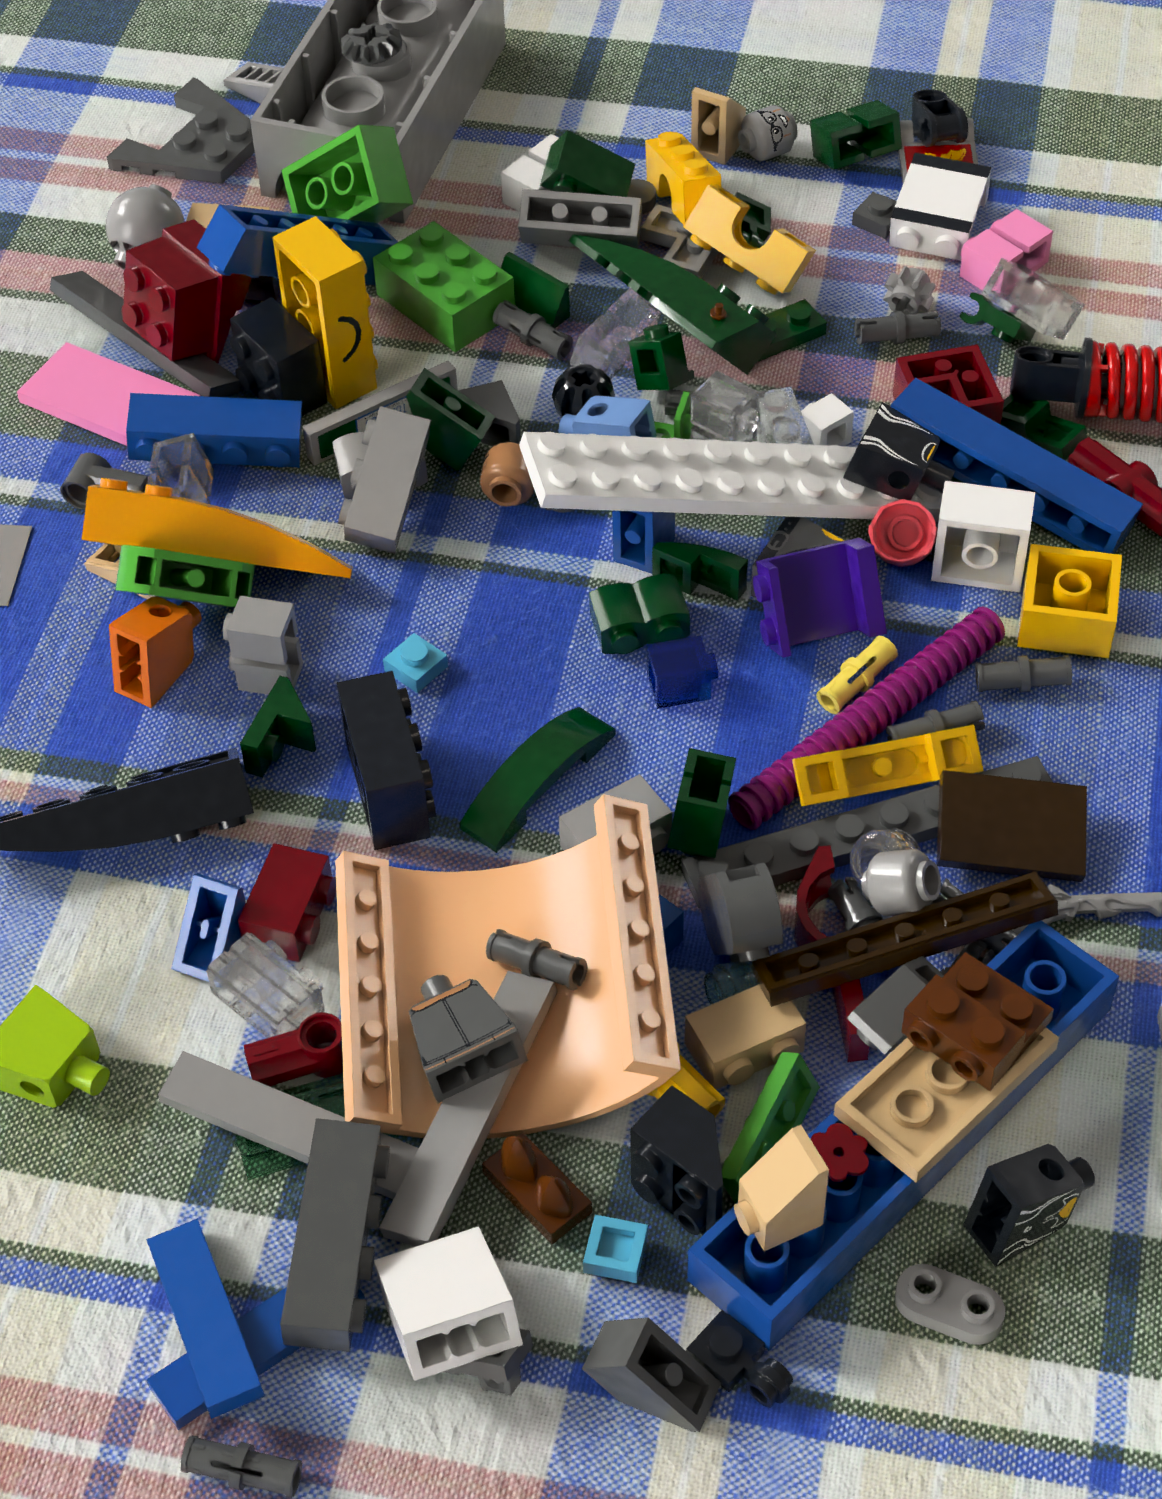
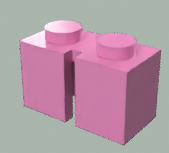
M1015 209L1004 218L996 220L990 229H986L976 237H971L966 241L961 250L962 259L959 276L996 299L1018 284L1020 276L1026 278L1048 263L1053 230L1020 210Z

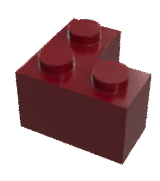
M978 344L896 358L893 386L894 400L917 378L1001 425L1004 400Z

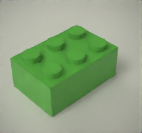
M359 124L281 170L292 213L379 223L414 204L394 127Z
M432 221L373 257L377 295L453 352L459 351L498 326L493 322V314L501 302L503 303L504 300H508L515 305L514 277L435 221Z

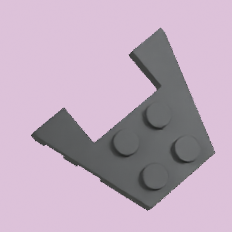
M193 77L174 95L176 108L195 114V117L179 132L174 134L161 149L157 150L127 138L107 156L109 169L122 172L123 166L139 168L140 174L154 176L161 170L175 172V177L178 179L223 184L255 153L250 119L199 79Z

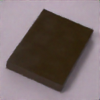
M943 770L939 781L936 865L1013 875H1025L1036 871L1040 878L1082 882L1086 877L1087 786Z

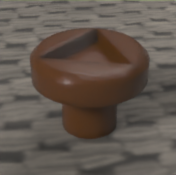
M716 303L715 307L710 310V316L715 320L726 318L727 312L723 309L724 305Z

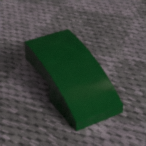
M1012 394L1004 400L1001 425L1065 461L1076 449L1078 443L1087 438L1086 426L1052 416L1049 401H1026L1018 399Z
M657 542L652 548V576L658 574L676 575L681 590L684 593L691 595L696 587L701 584L738 601L747 590L748 559L720 549L690 543Z

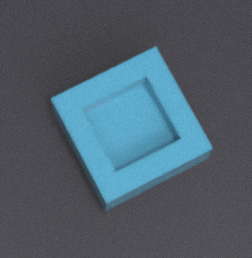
M413 633L383 658L385 672L393 671L395 679L418 693L448 667L447 654Z
M595 1215L583 1260V1273L637 1283L648 1238V1225Z

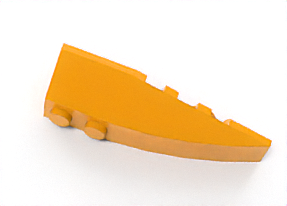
M101 478L100 485L88 486L82 540L155 548L351 579L353 567L318 546L269 523L227 508L172 496L173 488L146 484L145 492L127 490L128 481Z

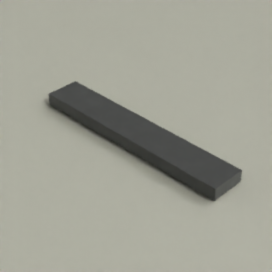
M84 271L51 277L50 291L200 396L225 397L239 393V379L203 353L170 361L123 322L122 306L124 305V299Z

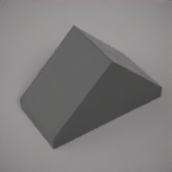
M502 380L458 390L495 416L480 441L481 443L492 447L506 442L520 444V419Z

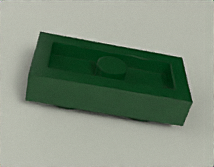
M806 299L766 314L769 320L765 326L777 334V336L758 362L826 335L827 322Z

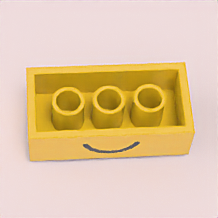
M316 216L273 236L282 305L285 310L319 340L327 401L335 409H338L377 389L375 370L378 369V363L373 354L372 339L374 338V330L369 320L368 311L371 300L366 291L364 276L367 273V266L361 254L356 250L352 251L341 240L339 234L334 229H329Z

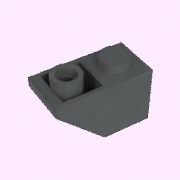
M924 956L903 964L860 1003L847 1019L857 1028L859 1038L872 1049L880 1050L886 1055L907 1038L906 1035L901 1033L905 1008L936 974L940 977L944 975Z

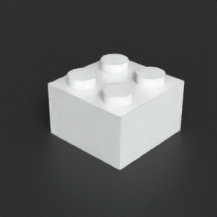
M945 481L931 581L1020 593L1031 530L1035 492Z

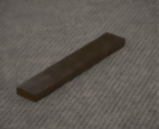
M1035 871L924 906L918 911L905 912L782 951L769 957L752 961L753 975L772 1007L901 966L921 956L926 958L1057 916L1058 901Z

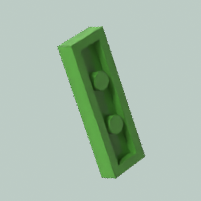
M781 1053L771 1074L767 1077L765 1086L750 1115L746 1118L738 1139L723 1163V1186L735 1204L738 1202L739 1179L789 1130L802 1124L820 1088L800 1053Z

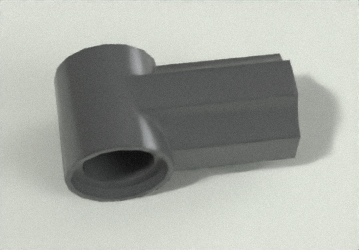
M83 453L79 456L61 485L60 493L70 505L85 510L88 486L100 485L101 478L128 481L127 490L145 492L146 484L154 485L151 476L112 468L109 462L100 455Z

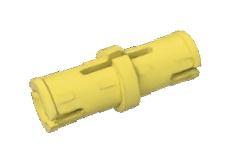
M879 635L857 657H850L841 664V671L825 687L817 692L816 696L820 705L831 714H837L857 693L870 689L875 682L874 677L898 657L895 645L888 638ZM863 666H866L867 669L849 684L848 680Z

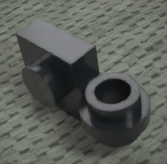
M723 1310L715 1316L686 1348V1351L721 1382L720 1386L728 1392L744 1377L748 1380L745 1384L748 1392L765 1407H772L775 1402L783 1403L791 1393L789 1386L793 1383V1377L780 1362L772 1358H768L764 1363L757 1362L765 1353V1343Z

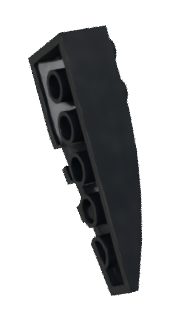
M237 748L131 776V780L126 782V788L117 789L116 785L108 786L105 784L89 789L88 792L79 795L80 800L70 802V798H59L32 808L33 813L23 815L22 811H16L0 816V850L65 852L113 848L171 837L172 843H177L199 836L198 828L217 823L219 830H224L242 825L247 822L245 815L254 813Z

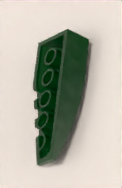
M572 234L568 240L746 375L749 374L777 336V334L765 326L769 320L766 315L751 304L745 310L739 307L737 303L741 297L722 283L716 290L703 279L670 261L646 251L609 240ZM716 303L724 305L723 309L727 312L726 318L715 320L710 316V310L715 307Z

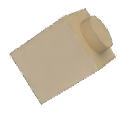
M695 87L692 91L691 144L706 159L725 165L740 146L738 133L746 116V108L729 97Z
M802 1125L789 1130L739 1179L738 1203L734 1205L735 1215L743 1232L747 1236L754 1234L763 1251H767L823 1225L829 1169Z

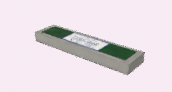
M449 361L428 369L458 390L456 368ZM420 373L303 426L307 458L315 466L335 457L332 441L347 434L364 432L368 419L376 420L380 406L412 415L406 395Z

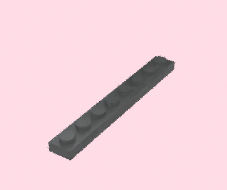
M1038 756L977 773L1053 782ZM939 785L717 849L716 858L703 855L682 859L681 871L698 908H700L698 877L765 862L774 886L803 878L818 846L831 845L835 868L874 857L880 852L901 849L900 847H908L909 844L910 846L914 845L913 840L908 844L903 838V833L909 834L916 844L935 839L938 836ZM897 828L902 830L903 833L893 832L891 829ZM890 832L898 834L904 841L895 837L891 838L892 833Z

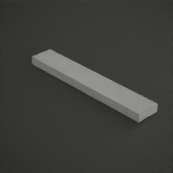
M508 971L493 1000L515 1024L527 1056L557 994V989L554 981ZM522 1064L442 1101L379 1227L384 1238L412 1246H419L438 1240Z
M182 1051L158 1094L159 1101L165 1105L307 1164L316 1118L345 1121V1117L185 1051ZM381 1133V1145L390 1146V1159L387 1178H377L375 1192L394 1199L419 1148ZM462 1188V1190H461V1192H460V1194H459V1196H458V1198H457V1200H456V1202H455V1204H454V1207H455V1205H456V1203H457V1201H458V1199H459V1197H460V1195H461V1193H462V1191H463V1188Z

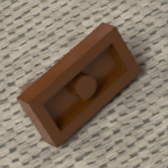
M523 1132L518 1136H508L504 1140L502 1148L482 1163L483 1174L551 1244H554L593 1213L592 1202Z

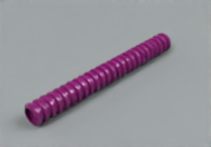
M982 606L976 608L972 614H968L962 621L956 623L943 636H939L932 644L927 645L923 651L918 652L912 659L906 661L904 666L898 667L884 681L877 683L874 689H869L864 696L859 697L853 704L848 705L843 712L836 714L833 720H828L822 728L815 730L813 735L807 736L802 743L795 745L792 751L786 752L781 759L774 761L771 767L765 768L760 775L753 777L750 783L741 786L738 792H733L728 797V804L733 817L747 829L756 830L759 828L762 822L768 821L773 814L781 811L783 806L789 805L794 800V797H799L792 759L865 746L866 742L872 741L887 726L894 724L907 711H911L917 703L924 701L937 688H941L946 681L951 680L956 673L963 671L976 658L981 657L985 651L990 650L995 643H999L1005 637V628L999 616L991 609Z

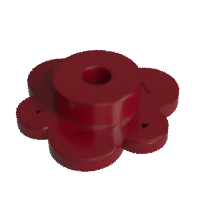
M835 1123L828 1127L826 1134L817 1132L812 1135L811 1141L829 1169L828 1177L832 1181L841 1182L846 1179L847 1174L860 1176L867 1171L869 1164L868 1157L865 1154L867 1140L860 1135L853 1136L852 1130L847 1125Z

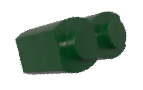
M674 574L653 575L638 580L633 584H609L589 592L590 615L603 654H628L646 644L672 645L690 636V613L677 576Z

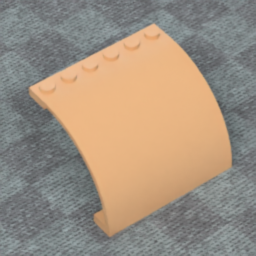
M603 794L594 804L596 836L554 855L502 868L460 872L410 870L389 866V860L348 851H343L335 863L345 1121L380 1125L381 1133L417 1138L425 1137L442 1102L437 1103L424 1072L409 1010L413 1005L425 1000L421 993V987L426 980L436 975L447 976L453 987L469 979L477 980L494 999L508 971L521 973L520 969L487 958L486 945L488 939L493 932L496 933L497 929L505 930L507 933L529 941L536 938L547 941L552 949L574 957L584 958L587 961L588 968L583 984L581 986L577 985L576 990H571L564 985L554 982L557 994L528 1051V1061L522 1064L487 1138L517 1136L522 1132L524 1134L542 1132L604 1115L647 1095L681 1070L647 804Z

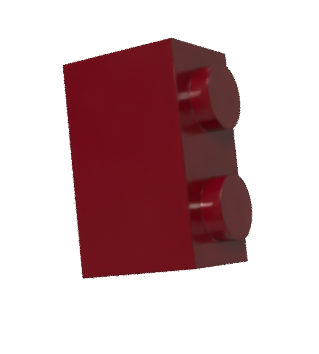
M273 843L238 919L244 949L296 962L301 961L307 944L313 945L318 937L320 914L324 905L330 906L336 894V877L332 876L328 855Z

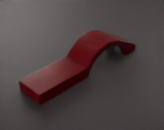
M831 845L818 846L797 890L794 940L797 946L828 937L817 929L809 918L808 913L818 902L829 897L828 890L832 886L830 874L835 872ZM860 979L832 987L847 1062L868 1060L869 1046L859 1038L857 1028L847 1019L850 1013L864 1001Z

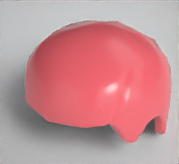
M900 499L879 508L871 524L868 526V534L871 544L874 545L875 553L885 563L905 567L917 564L930 554L936 542L937 527L932 513L920 502Z

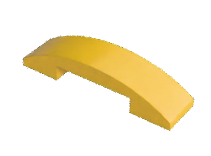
M974 725L792 759L801 807L938 781L943 770L965 773L984 771Z

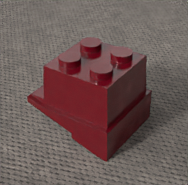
M195 219L163 228L162 237L126 250L125 270L123 272L125 284L122 316L123 322L137 332L170 361L203 353L216 363H219L231 328L230 318L235 316L236 311L242 309L252 277L246 274L235 273L226 276L210 267L209 259L196 248L206 228Z

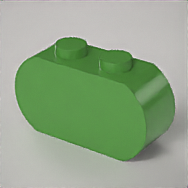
M121 545L115 590L235 608L239 596L251 597L255 565L155 548Z

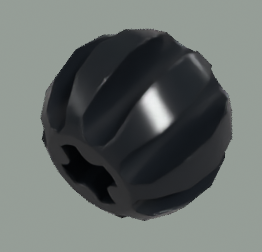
M591 364L572 365L556 379L552 398L556 412L562 418L565 414L577 415L593 396L615 397V392L610 377L602 369L594 368Z

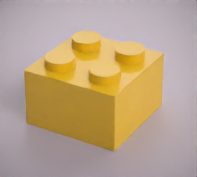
M1031 544L1024 580L1017 647L1109 659L1117 624L1122 555Z

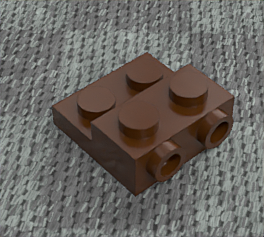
M965 952L943 977L936 974L905 1008L901 1033L906 1035L910 1042L924 1052H932L950 1064L954 1071L963 1079L977 1082L991 1091L1050 1023L1054 1008Z

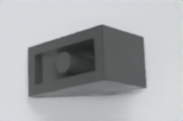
M649 1317L605 1321L582 1367L583 1371L619 1402L691 1432H700L721 1385V1382Z

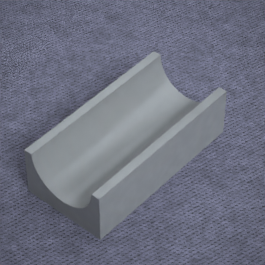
M327 0L250 119L261 196L276 198L285 184L282 169L359 124L394 127L414 203L389 218L390 221L405 224L506 45L504 1ZM375 21L379 25L389 23L392 24L394 29L400 30L402 48L395 56L384 62L372 65L354 63L346 59L342 54L341 38L348 34L349 29L360 28L362 23L366 25H372Z

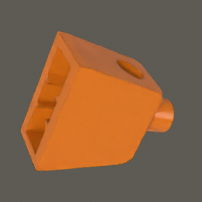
M158 596L150 597L109 624L114 692L149 708H152L192 663L194 658L193 629L202 620L201 613L195 605L190 602H182L180 605H177Z

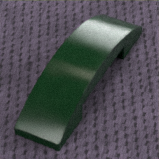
M580 707L571 709L552 719L522 743L493 774L459 823L460 830L497 853L527 823L526 811L578 759L588 763L616 735V729Z

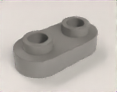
M928 1264L910 1266L898 1278L895 1303L899 1312L909 1321L973 1345L989 1343L1001 1332L1005 1318V1306L999 1294L990 1287ZM919 1284H925L930 1286L933 1292L922 1294L915 1287ZM978 1304L983 1306L987 1312L975 1314L969 1310L968 1306Z

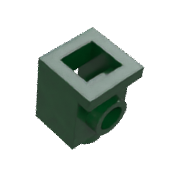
M668 324L646 327L643 329L644 335L628 342L637 390H671L695 378L694 371L687 368L681 332H669Z

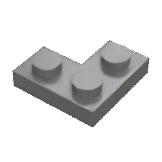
M656 204L641 226V240L670 248L663 259L678 265L702 279L719 251L713 247L708 251L690 240L692 233L683 228L684 225L672 213V208Z

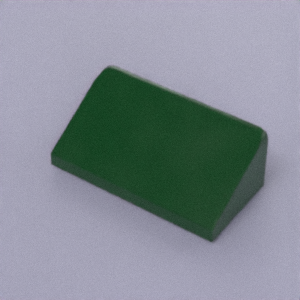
M511 252L505 254L501 269L514 277L515 305L531 315L536 313L544 317L546 323L553 328L558 327L570 317L569 285Z

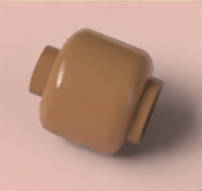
M506 442L493 446L485 456L479 482L482 492L494 503L505 507L527 502L534 493V487L519 444Z

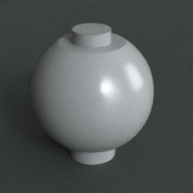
M151 184L149 187H136L119 195L111 204L106 216V235L111 247L117 252L113 262L121 269L125 270L126 250L162 237L163 228L185 222L183 213L179 205L171 198L172 193L169 190L155 184Z

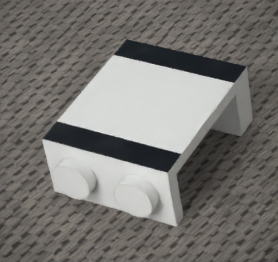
M914 153L891 216L889 246L961 261V250L966 241L970 239V232L979 206L985 207L988 198L991 167Z

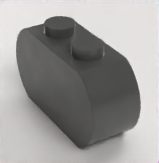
M765 862L698 877V895L702 918L714 955H729L731 963L747 962L769 957L768 947L783 943V927L779 902L771 874Z

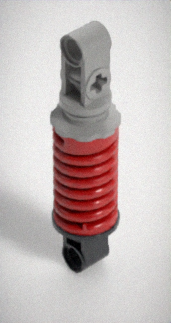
M1087 337L1083 341L1080 352L1051 350L1038 346L1020 347L1015 351L1010 393L1014 397L1026 401L1046 400L1074 403L1075 418L1080 419L1083 416L1095 418L1107 416L1109 419H1116L1119 416L1120 407H1123V419L1133 420L1136 409H1139V420L1148 422L1152 418V411L1156 410L1155 420L1157 423L1162 424V347H1157L1153 351L1149 345H1142L1136 349L1133 344H1125L1119 351L1118 345L1115 342H1109L1104 347V343H1098L1092 340V338ZM1104 399L1108 400L1107 405L1103 404Z

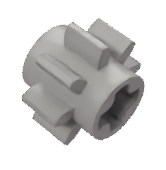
M904 266L899 275L896 273L890 274L884 285L888 290L883 300L888 302L892 311H902L904 315L916 314L919 309L928 312L934 300L931 294L936 285L935 283H930V278L925 271Z

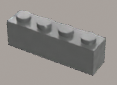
M320 1118L315 1120L280 1324L283 1345L350 1352L353 1333H363L367 1299L358 1298L361 1280L371 1281L375 1247L366 1245L369 1228L379 1229L383 1201L382 1196L374 1195L377 1178H387L390 1159V1146L381 1145L380 1125Z

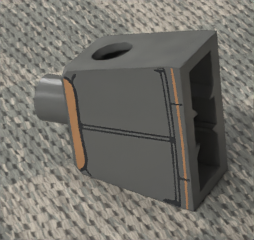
M436 975L424 982L421 987V993L425 1000L413 1005L409 1010V1015L422 1066L437 1103L528 1061L515 1024L477 980L469 979L453 987L447 976Z

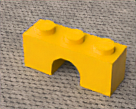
M664 132L659 134L658 138L645 140L647 181L654 185L656 195L659 198L671 196L672 213L684 225L707 186H721V174L682 134Z
M708 185L683 228L692 233L690 240L705 250L710 251L713 247L724 254L723 262L734 270L743 273L746 269L757 276L756 284L767 292L774 295L778 291L781 293L790 292L810 262L816 249L784 228L775 229L762 247L756 248L746 242L741 231L743 218L751 206L719 185Z

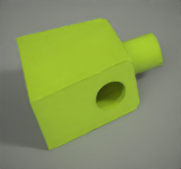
M34 985L0 1025L1 1091L54 1108L61 1106L76 1087L92 1096L98 1095L106 1086L110 1071L107 1067L97 1063L101 1052L93 1029L37 985Z

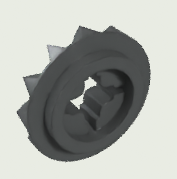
M377 21L372 25L362 23L360 28L349 29L348 34L341 38L342 54L346 59L354 63L372 65L384 62L401 50L402 38L400 30L394 29L392 24L389 23L379 25Z

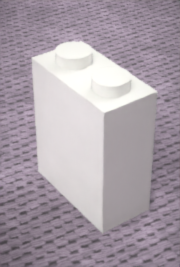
M479 1226L374 1260L384 1303L414 1381L523 1345L513 1299Z

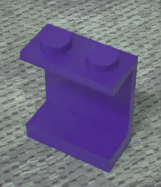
M856 538L756 561L758 575L753 576V588L758 602H763L765 619L760 620L761 636L764 644L770 646V649L782 658L792 656L790 649L792 645L859 630L869 638L887 634L874 545Z

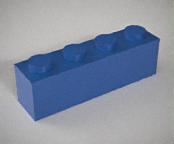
M130 393L126 427L128 460L300 468L302 401Z

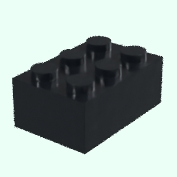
M393 671L337 682L345 743L374 850L431 838L429 818L436 817V809L431 789L428 788H433V780L428 760H422L420 753H416L422 751V742L417 723L411 724L410 718H406V716L412 715L406 687L397 688Z

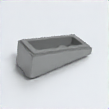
M247 62L223 80L224 86L261 104L283 68Z

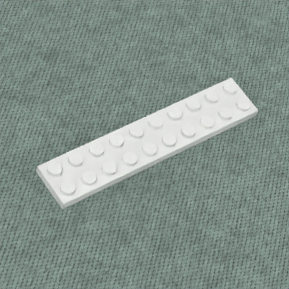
M524 432L519 444L541 508L873 519L881 506L899 500L843 478L857 447L554 432ZM919 483L911 501L920 502L932 513L935 522L939 521L943 494Z

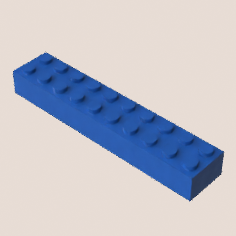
M1042 920L1029 924L987 966L1054 1008L1052 1020L1046 1028L1059 1037L1057 1049L917 1183L867 1143L865 1154L868 1157L869 1164L864 1174L860 1176L847 1174L846 1179L841 1182H834L828 1177L822 1226L767 1251H763L754 1234L747 1236L743 1232L736 1218L733 1206L688 1249L687 1281L718 1308L725 1311L765 1343V1348L770 1351L1111 1010L1119 975ZM833 1111L808 1136L811 1139L812 1135L817 1132L826 1134L828 1127L832 1124L844 1123L834 1116Z

